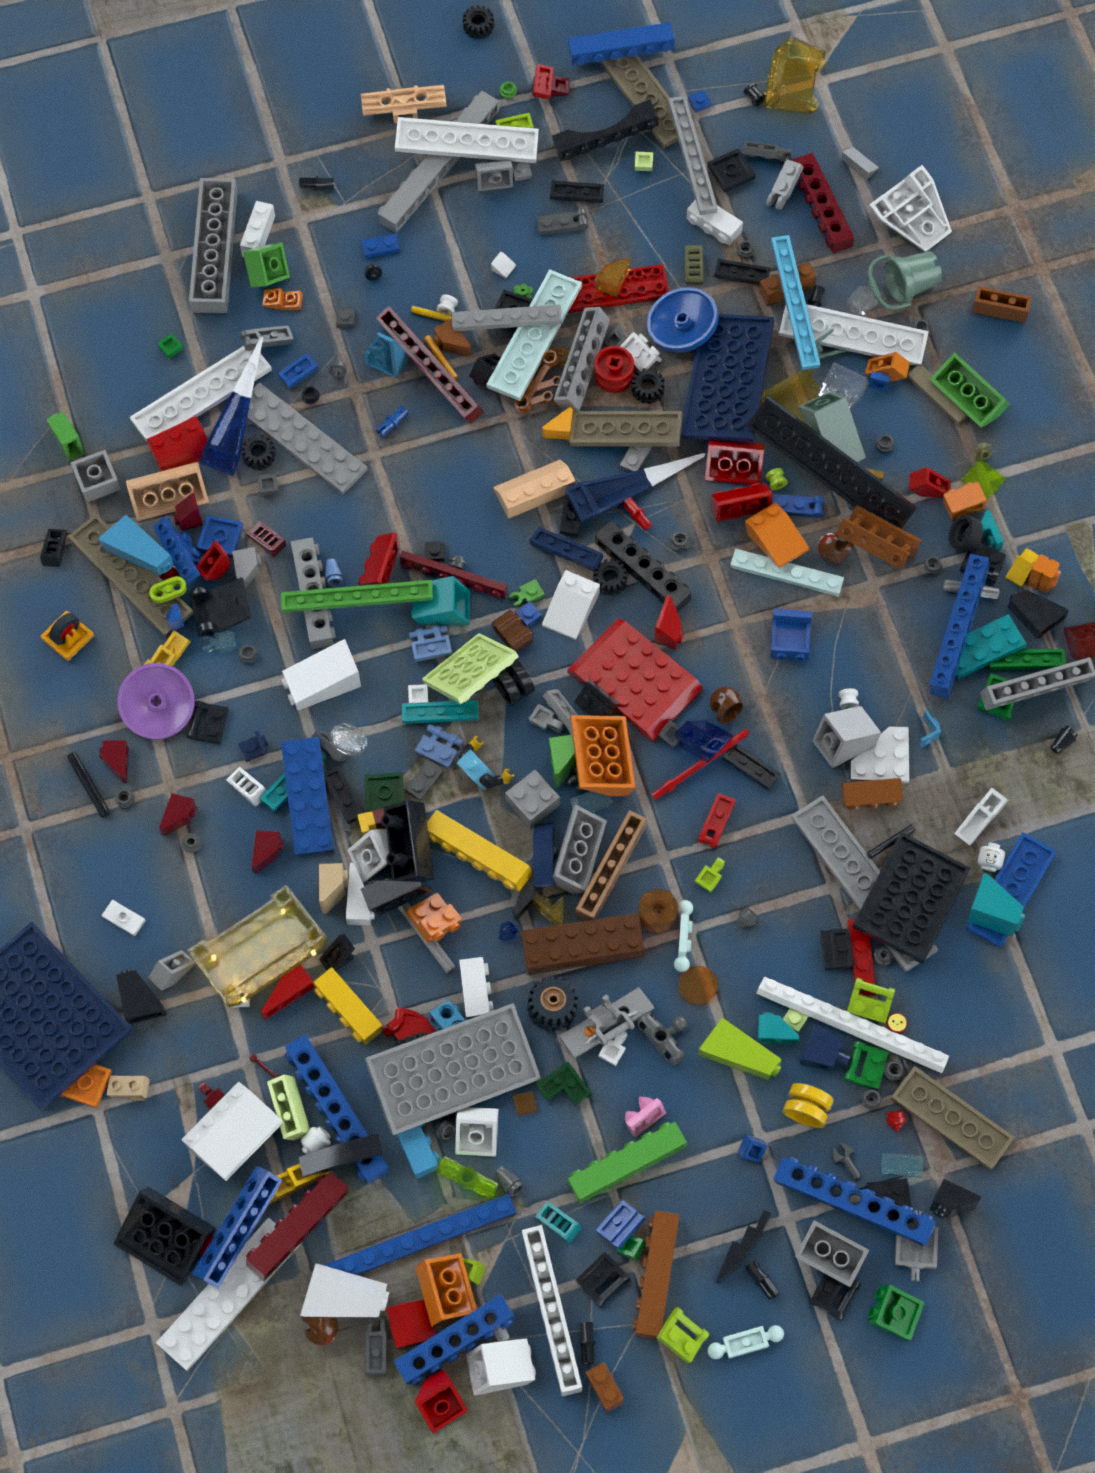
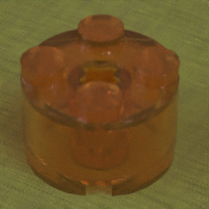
M653 889L643 894L638 907L640 924L654 934L669 931L677 920L678 904L675 897L670 891L663 889Z

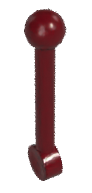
M255 1054L250 1055V1061L256 1062L274 1078L281 1076L275 1074L258 1060Z

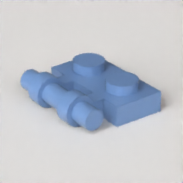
M434 625L433 628L424 630L419 628L416 631L409 632L410 640L418 638V641L411 642L415 662L452 655L449 636L440 635L447 633L446 625ZM432 635L435 636V638H430V639H425V640H424V637L432 636Z
M429 724L427 731L432 733V736L429 738L423 735L415 749V754L450 769L458 752L453 749V746L461 747L464 740L458 738V735L454 733L450 734L443 731V728L439 726L435 727ZM440 737L442 739L447 740L448 742L446 745L438 742L437 740Z

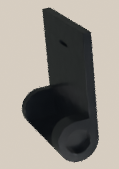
M242 577L212 591L198 587L190 593L199 637H211L251 619Z

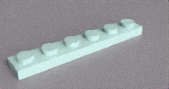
M735 549L730 568L837 597H839L844 577L792 563H787L778 568L769 557L740 549Z

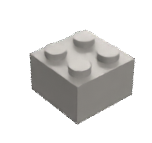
M106 450L70 462L86 503L121 490Z
M536 770L532 771L505 793L506 802L530 829L560 806V797Z

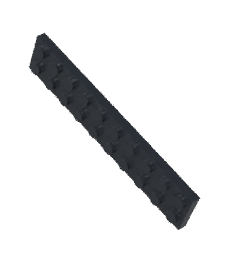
M769 396L766 397L747 424L749 429L853 507L858 505L901 529L918 508Z

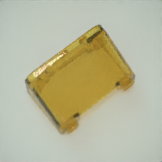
M791 35L786 38L772 55L764 105L771 109L806 114L816 112L819 102L818 98L813 96L816 72L825 66L826 51Z

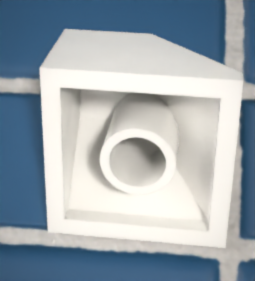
M386 829L370 830L347 850L362 883H366L387 865L386 856L389 853Z

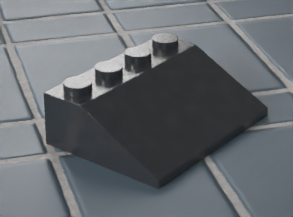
M147 1187L139 1191L113 1244L182 1286L202 1256L200 1252L209 1238L213 1236L216 1227L152 1188Z

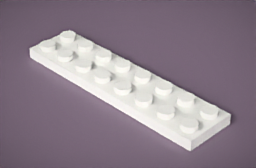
M398 117L395 152L536 163L539 129Z
M806 304L815 341L830 329H834L829 336L820 342V345L873 357L898 352L910 362V365L917 366L922 364L929 331ZM785 305L779 336L794 339Z
M244 346L130 416V421L146 440L186 420L202 415L235 394L232 391L254 349L246 351ZM261 353L254 381L272 371L271 366Z
M270 1218L245 1243L219 1289L208 1284L156 1342L186 1371L192 1367L293 1254L292 1252L265 1281L261 1280L246 1266L247 1253L252 1248L256 1249L261 1244L260 1240L265 1234H271L275 1230L274 1226L276 1223Z

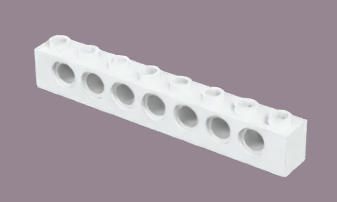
M542 1225L522 1230V1236L561 1395L563 1397L582 1392V1384Z

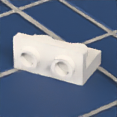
M633 332L620 347L627 349L632 354L634 365L641 372L643 368L647 371L656 361L660 362L662 360L658 356L660 352L654 346L650 347L647 344L648 339L644 335H638Z

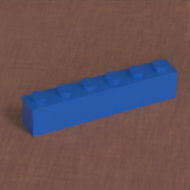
M671 22L568 38V50L572 65H583L585 63L601 62L610 59L616 60L618 58L634 57L636 55L652 54L661 51L667 52L674 50L675 44Z

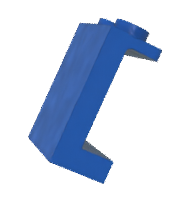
M774 608L770 658L777 660L794 659L798 662L808 660L812 611Z

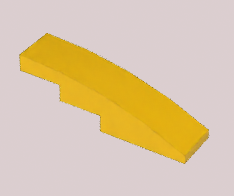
M174 630L165 644L160 645L151 660L147 659L144 665L162 663L173 666L191 641Z
M300 1163L288 1168L286 1172L277 1175L283 1181L269 1204L314 1183L322 1175L326 1176L329 1172L303 1177Z

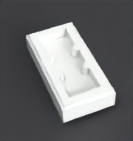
M114 900L110 902L101 915L102 918L134 937L146 921L145 918Z

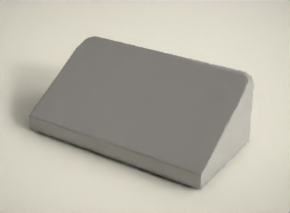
M854 147L842 152L841 159L866 180L879 170L878 166Z

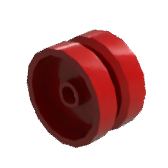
M609 346L598 352L594 366L596 384L602 390L609 393H619L629 388L634 376V359L632 354L620 346Z

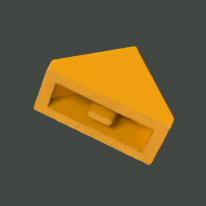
M571 407L567 408L542 427V436L547 439L570 440L573 409Z

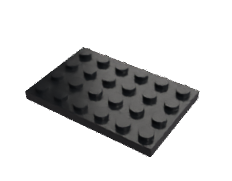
M900 832L852 927L923 964L971 868Z

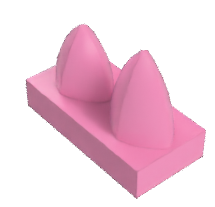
M639 1097L641 1111H626L625 1121L630 1133L635 1138L666 1114L664 1106L658 1098L653 1100L648 1097Z

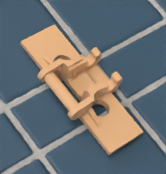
M415 85L413 88L394 90L387 88V91L361 94L363 116L393 113L394 123L398 122V115L412 114L413 118L418 119L417 110L447 107L444 85L419 88L418 85ZM419 97H426L425 100L419 101ZM383 100L388 101V105H384L381 102Z

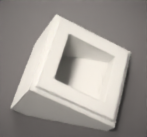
M500 252L491 263V271L505 279L516 267V264L503 252Z

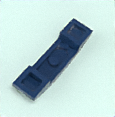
M554 823L534 825L533 866L535 887L555 886L553 878L555 871Z

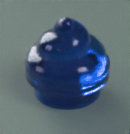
M509 920L505 923L503 922L500 925L499 939H514L519 932L518 928Z

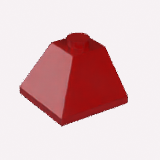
M667 595L655 627L654 643L676 649L678 643H682L684 633H682V623L670 595Z
M444 1369L424 1381L414 1401L432 1434L468 1412L453 1382Z

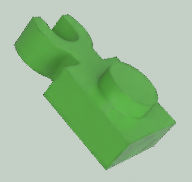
M536 579L520 586V592H513L509 595L510 600L518 599L514 603L515 608L520 607L524 601L527 603L531 601L533 603L545 597Z

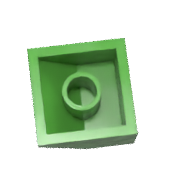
M282 242L256 247L243 252L251 287L268 286L290 278Z
M572 735L549 738V752L555 788L560 787L575 768L576 759Z

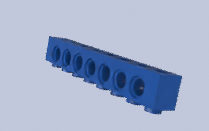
M974 554L969 556L929 683L930 695L947 699L950 697L989 572L988 557Z
M306 1034L286 1045L287 1053L284 1055L290 1065L294 1063L297 1068L294 1072L300 1081L304 1079L307 1084L304 1088L310 1098L315 1097L317 1101L315 1106L319 1113H324L328 1118L325 1120L327 1126L331 1131L333 1129L336 1131L338 1136L335 1138L338 1144L367 1137V1132ZM302 1057H308V1058H309V1062H308V1063H306V1064H301V1063H299V1061H300V1059H301ZM313 1073L320 1075L315 1081L309 1079ZM322 1090L330 1091L327 1097L320 1096ZM334 1106L340 1107V1111L336 1114L330 1113V1109ZM343 1123L351 1125L346 1131L341 1130L340 1126ZM381 1156L373 1157L368 1164L356 1163L358 1167L356 1172L361 1181L366 1180L368 1185L389 1173L388 1166Z
M794 1157L782 1158L773 1179L776 1184L927 1248L936 1226V1221H933L934 1217L926 1213L921 1215L914 1213V1209L907 1205L902 1207L895 1205V1201L884 1196L881 1199L875 1196L876 1193L865 1188L862 1191L856 1188L857 1185L847 1180L845 1183L837 1180L838 1177L829 1172L826 1175L818 1172L819 1169L810 1164L807 1167L803 1166ZM797 1171L804 1173L803 1179L799 1181L793 1179V1174ZM820 1179L823 1185L821 1188L815 1189L812 1187V1182ZM835 1187L842 1190L841 1195L838 1197L830 1194L831 1190ZM854 1195L861 1198L860 1203L857 1205L849 1202L850 1198ZM871 1204H878L880 1210L877 1213L870 1212L868 1209ZM890 1212H897L899 1214L898 1220L890 1221L888 1219ZM916 1220L919 1225L916 1229H909L907 1227L908 1221Z

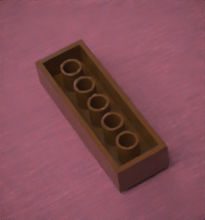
M638 913L521 931L527 975L642 958L645 952Z

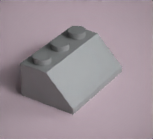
M814 1220L795 1258L851 1287L869 1250Z

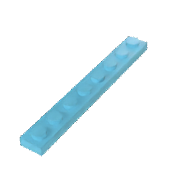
M789 235L771 238V244L801 369L820 368L821 364Z

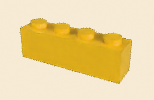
M332 967L313 982L315 994L320 999L324 998L328 1002L326 1004L328 1009L333 1014L336 1012L341 1017L339 1021L345 1028L349 1026L353 1031L351 1033L358 1043L362 1041L366 1046L382 1032L383 1025Z

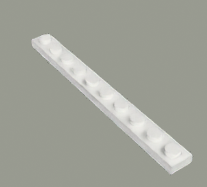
M767 977L763 978L756 993L940 1073L943 1072L949 1055L941 1051L932 1049Z

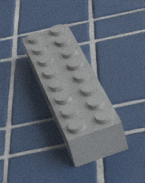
M200 178L189 295L192 313H228L238 195L236 179Z

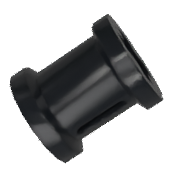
M756 83L749 84L743 91L745 96L752 100L753 106H759L766 99V95L759 91Z

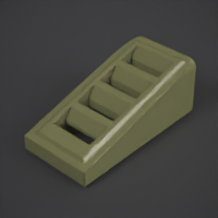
M686 245L684 252L685 283H703V246ZM689 267H699V269H689ZM689 274H699L700 276H689Z

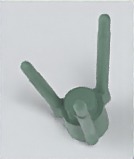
M830 329L815 341L819 360L846 352L844 349H839L823 354L820 353L823 351L820 342L829 336L834 329Z

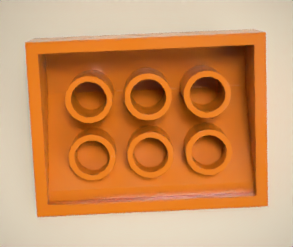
M571 715L570 720L579 789L607 796H628L635 789L626 716Z

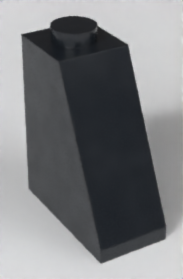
M1023 589L1021 592L1017 591L1009 598L1008 608L1037 640L1065 620L1069 612L1067 608L1027 589Z
M127 969L121 971V974H116L124 1017L128 1024L167 1015L162 1003L136 970Z

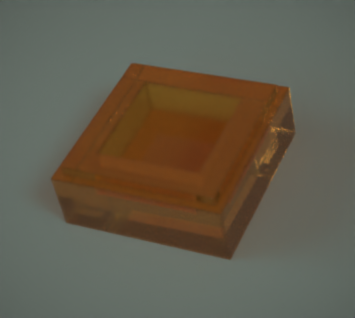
M533 1091L513 1095L517 1116L537 1112Z

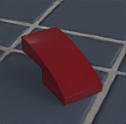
M553 76L551 97L568 95L569 78ZM533 78V81H532V94H533L534 78Z

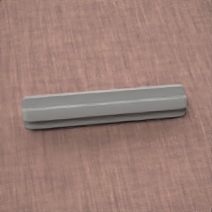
M945 580L943 589L944 591L958 593L961 582ZM984 586L981 597L998 599L999 588Z

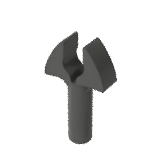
M841 1143L840 1147L845 1152L843 1157L838 1154L834 1147V1164L838 1162L843 1163L853 1179L858 1180L861 1175L850 1159V1155L854 1153V1150Z

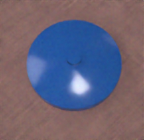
M692 287L678 288L664 294L654 303L648 314L647 329L651 339L658 347L669 352L690 351L704 344L715 332L719 321L718 308L713 298L707 292Z

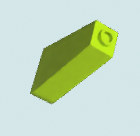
M724 1018L719 1021L698 1052L704 1058L769 1080L772 1075L776 1077L782 1068L780 1066L781 1059Z

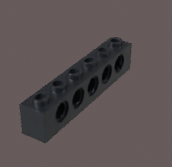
M610 521L595 535V544L614 559L615 562L618 560L620 565L623 563L624 569L626 568L627 572L660 602L664 604L666 596L670 595L678 613L691 601V589L686 584L679 582L673 572H668L659 560L653 559L647 549L637 545L636 540L632 536L628 537L618 524L615 525ZM615 541H620L621 544L617 545V544H614L613 542H615ZM628 553H634L635 555H634V556H628L627 554H628ZM647 565L648 568H641L640 566ZM654 577H661L662 579L655 580ZM670 588H672V589H674V590H676V591H674V592H669V591H667V590L670 589Z

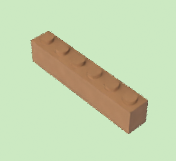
M629 810L576 908V917L584 921L597 919L646 828L647 818Z

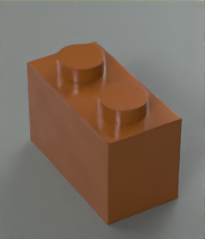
M605 1362L586 1371V1378L605 1413L624 1404V1398Z

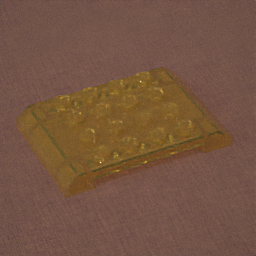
M287 885L270 895L271 901L207 943L205 940H202L187 950L228 1007L239 1006L320 952L328 941L326 935Z

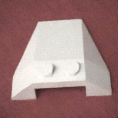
M923 165L869 204V207L880 221L923 252L929 250L952 232L933 178Z

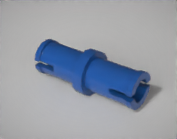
M400 406L392 415H388L386 420L375 429L377 434L381 432L380 437L383 438L390 430L398 427V423L409 415L407 409L403 411L404 406Z

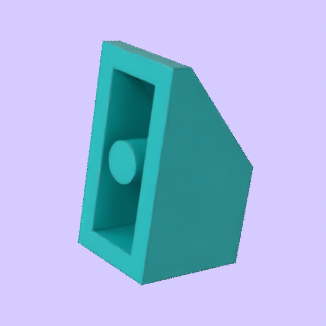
M771 1012L759 1015V1044L798 1045L799 1035L779 1015H774Z

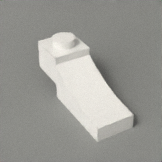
M991 788L954 834L971 846L1009 800L994 788Z

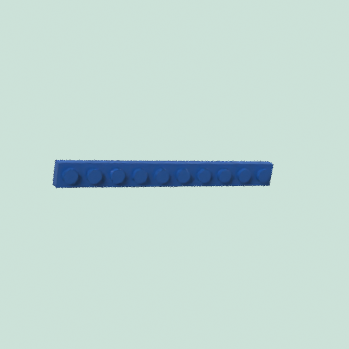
M508 1193L323 1266L360 1275L515 1215L516 1210Z

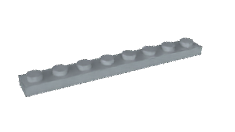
M686 96L669 98V108L699 215L717 213L716 200Z

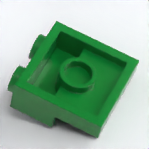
M882 1285L875 1293V1298L877 1299L875 1307H871L868 1312V1318H870L868 1324L884 1332H890L906 1341H911L925 1302L892 1285Z

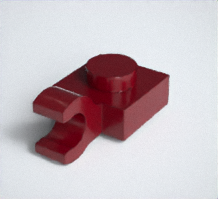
M205 1081L198 1086L199 1090L207 1097L203 1102L210 1110L225 1096L219 1088L213 1092Z

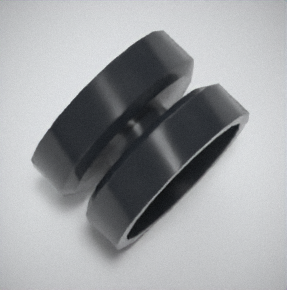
M518 659L514 660L512 665L503 669L497 677L492 679L499 693L510 705L520 701L521 694L526 697L535 691L528 672Z

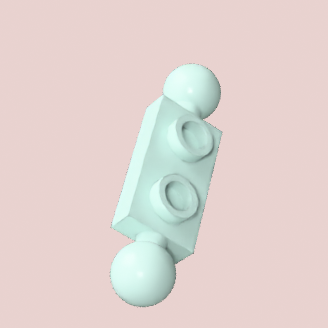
M683 900L678 904V912L681 914L678 958L674 961V967L679 972L687 971L690 966L686 954L691 952V940H688V933H692V921H689V915L693 911V905L688 900Z
M773 1325L768 1329V1332H765L763 1326L729 1335L723 1337V1345L720 1343L710 1344L708 1355L710 1358L717 1360L727 1352L730 1359L769 1347L768 1340L772 1342L781 1341L784 1337V1331L780 1326Z

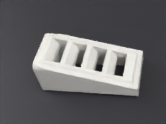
M241 767L226 779L232 787L255 807L261 802L260 798L267 791L263 785ZM242 775L244 776L238 783H235Z

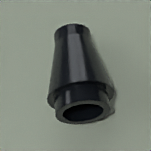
M1065 726V728H1061L1050 748L1059 755L1076 741L1078 734L1071 727Z

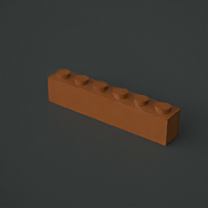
M655 1210V1216H650L649 1228L652 1229V1235L647 1236L645 1247L649 1249L648 1257L644 1256L642 1269H646L645 1277L640 1278L639 1289H643L642 1297H637L636 1309L640 1311L639 1317H634L632 1329L636 1330V1337L658 1340L657 1336L662 1329L680 1214Z

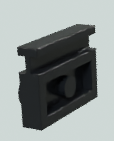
M592 680L587 681L586 686L581 690L574 702L590 716H612L616 706L619 705V702Z
M849 928L830 929L829 931L820 930L824 970L853 968Z

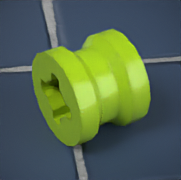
M782 468L773 469L766 474L765 477L767 481H770L771 490L782 489L788 484L787 479L783 476Z

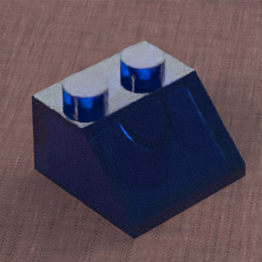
M707 720L686 721L674 733L682 749L706 763L733 737L729 732Z

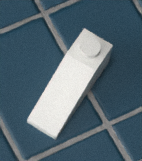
M350 863L346 922L347 925L371 926V919H375V913L369 911L361 892V888L364 885L354 863Z

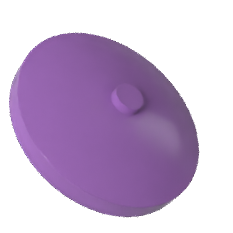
M151 663L136 668L124 679L119 689V714L126 726L143 738L160 740L176 735L186 727L194 712L195 696L190 682L182 672L167 664Z

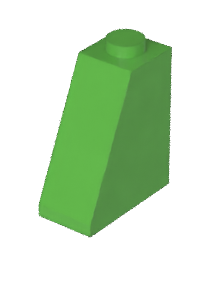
M64 412L53 414L47 419L49 428L68 462L85 454L79 436Z

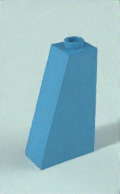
M127 515L122 517L98 538L104 550L159 576L164 572H168L174 564L171 555Z

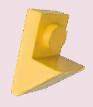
M1026 548L1021 556L1016 558L1005 579L1022 588L1030 577L1032 568L1039 555Z

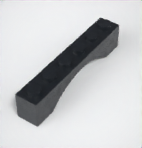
M650 99L634 105L621 121L606 129L595 132L565 130L552 135L553 145L560 162L570 160L577 155L586 154L596 148H603L607 144L619 142L626 137L635 136L645 130H652L659 126L658 116Z

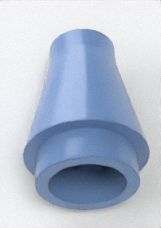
M328 559L325 562V582L329 587H338L342 584L344 577L337 565V561L335 559Z

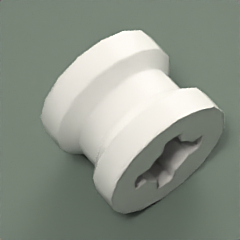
M442 295L437 311L452 316L458 301L453 296Z
M843 689L839 691L841 709L859 707V702L856 699L858 696L856 689Z

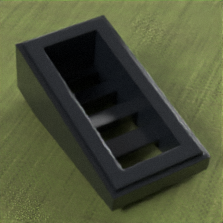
M48 529L40 555L43 566L60 567L67 530Z

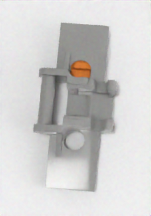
M639 987L612 1004L609 996L606 994L601 998L602 1004L592 1011L589 1006L583 1009L586 1020L559 1036L574 1058L597 1044L606 1046L608 1041L628 1029L632 1030L635 1028L633 1022L638 1020L642 1014L655 1009ZM625 1008L629 1011V1014L619 1010ZM619 1022H622L621 1025L612 1029L608 1033L604 1035L602 1034L604 1031L608 1030L612 1026L616 1025Z

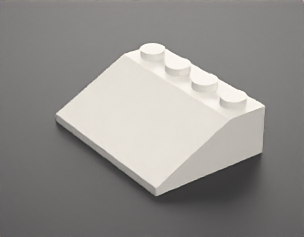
M238 1082L181 1140L195 1156L227 1181L282 1125L283 1121L249 1089Z

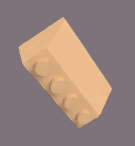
M557 460L493 487V490L509 519L567 495L565 489L575 485V479L569 467L563 461Z
M198 462L126 481L137 521L175 512V506L192 493L195 494L198 505L209 503Z

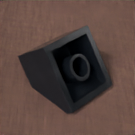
M943 1179L929 1210L933 1211L932 1213L939 1218H951L974 1210L982 1196Z

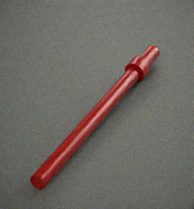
M745 728L672 780L668 779L665 781L662 787L651 794L652 797L656 800L665 793H670L676 789L675 786L749 736L748 730Z

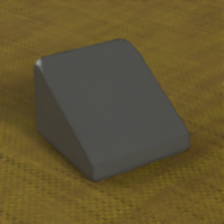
M614 328L605 337L603 342L607 347L620 346L627 337L619 329Z

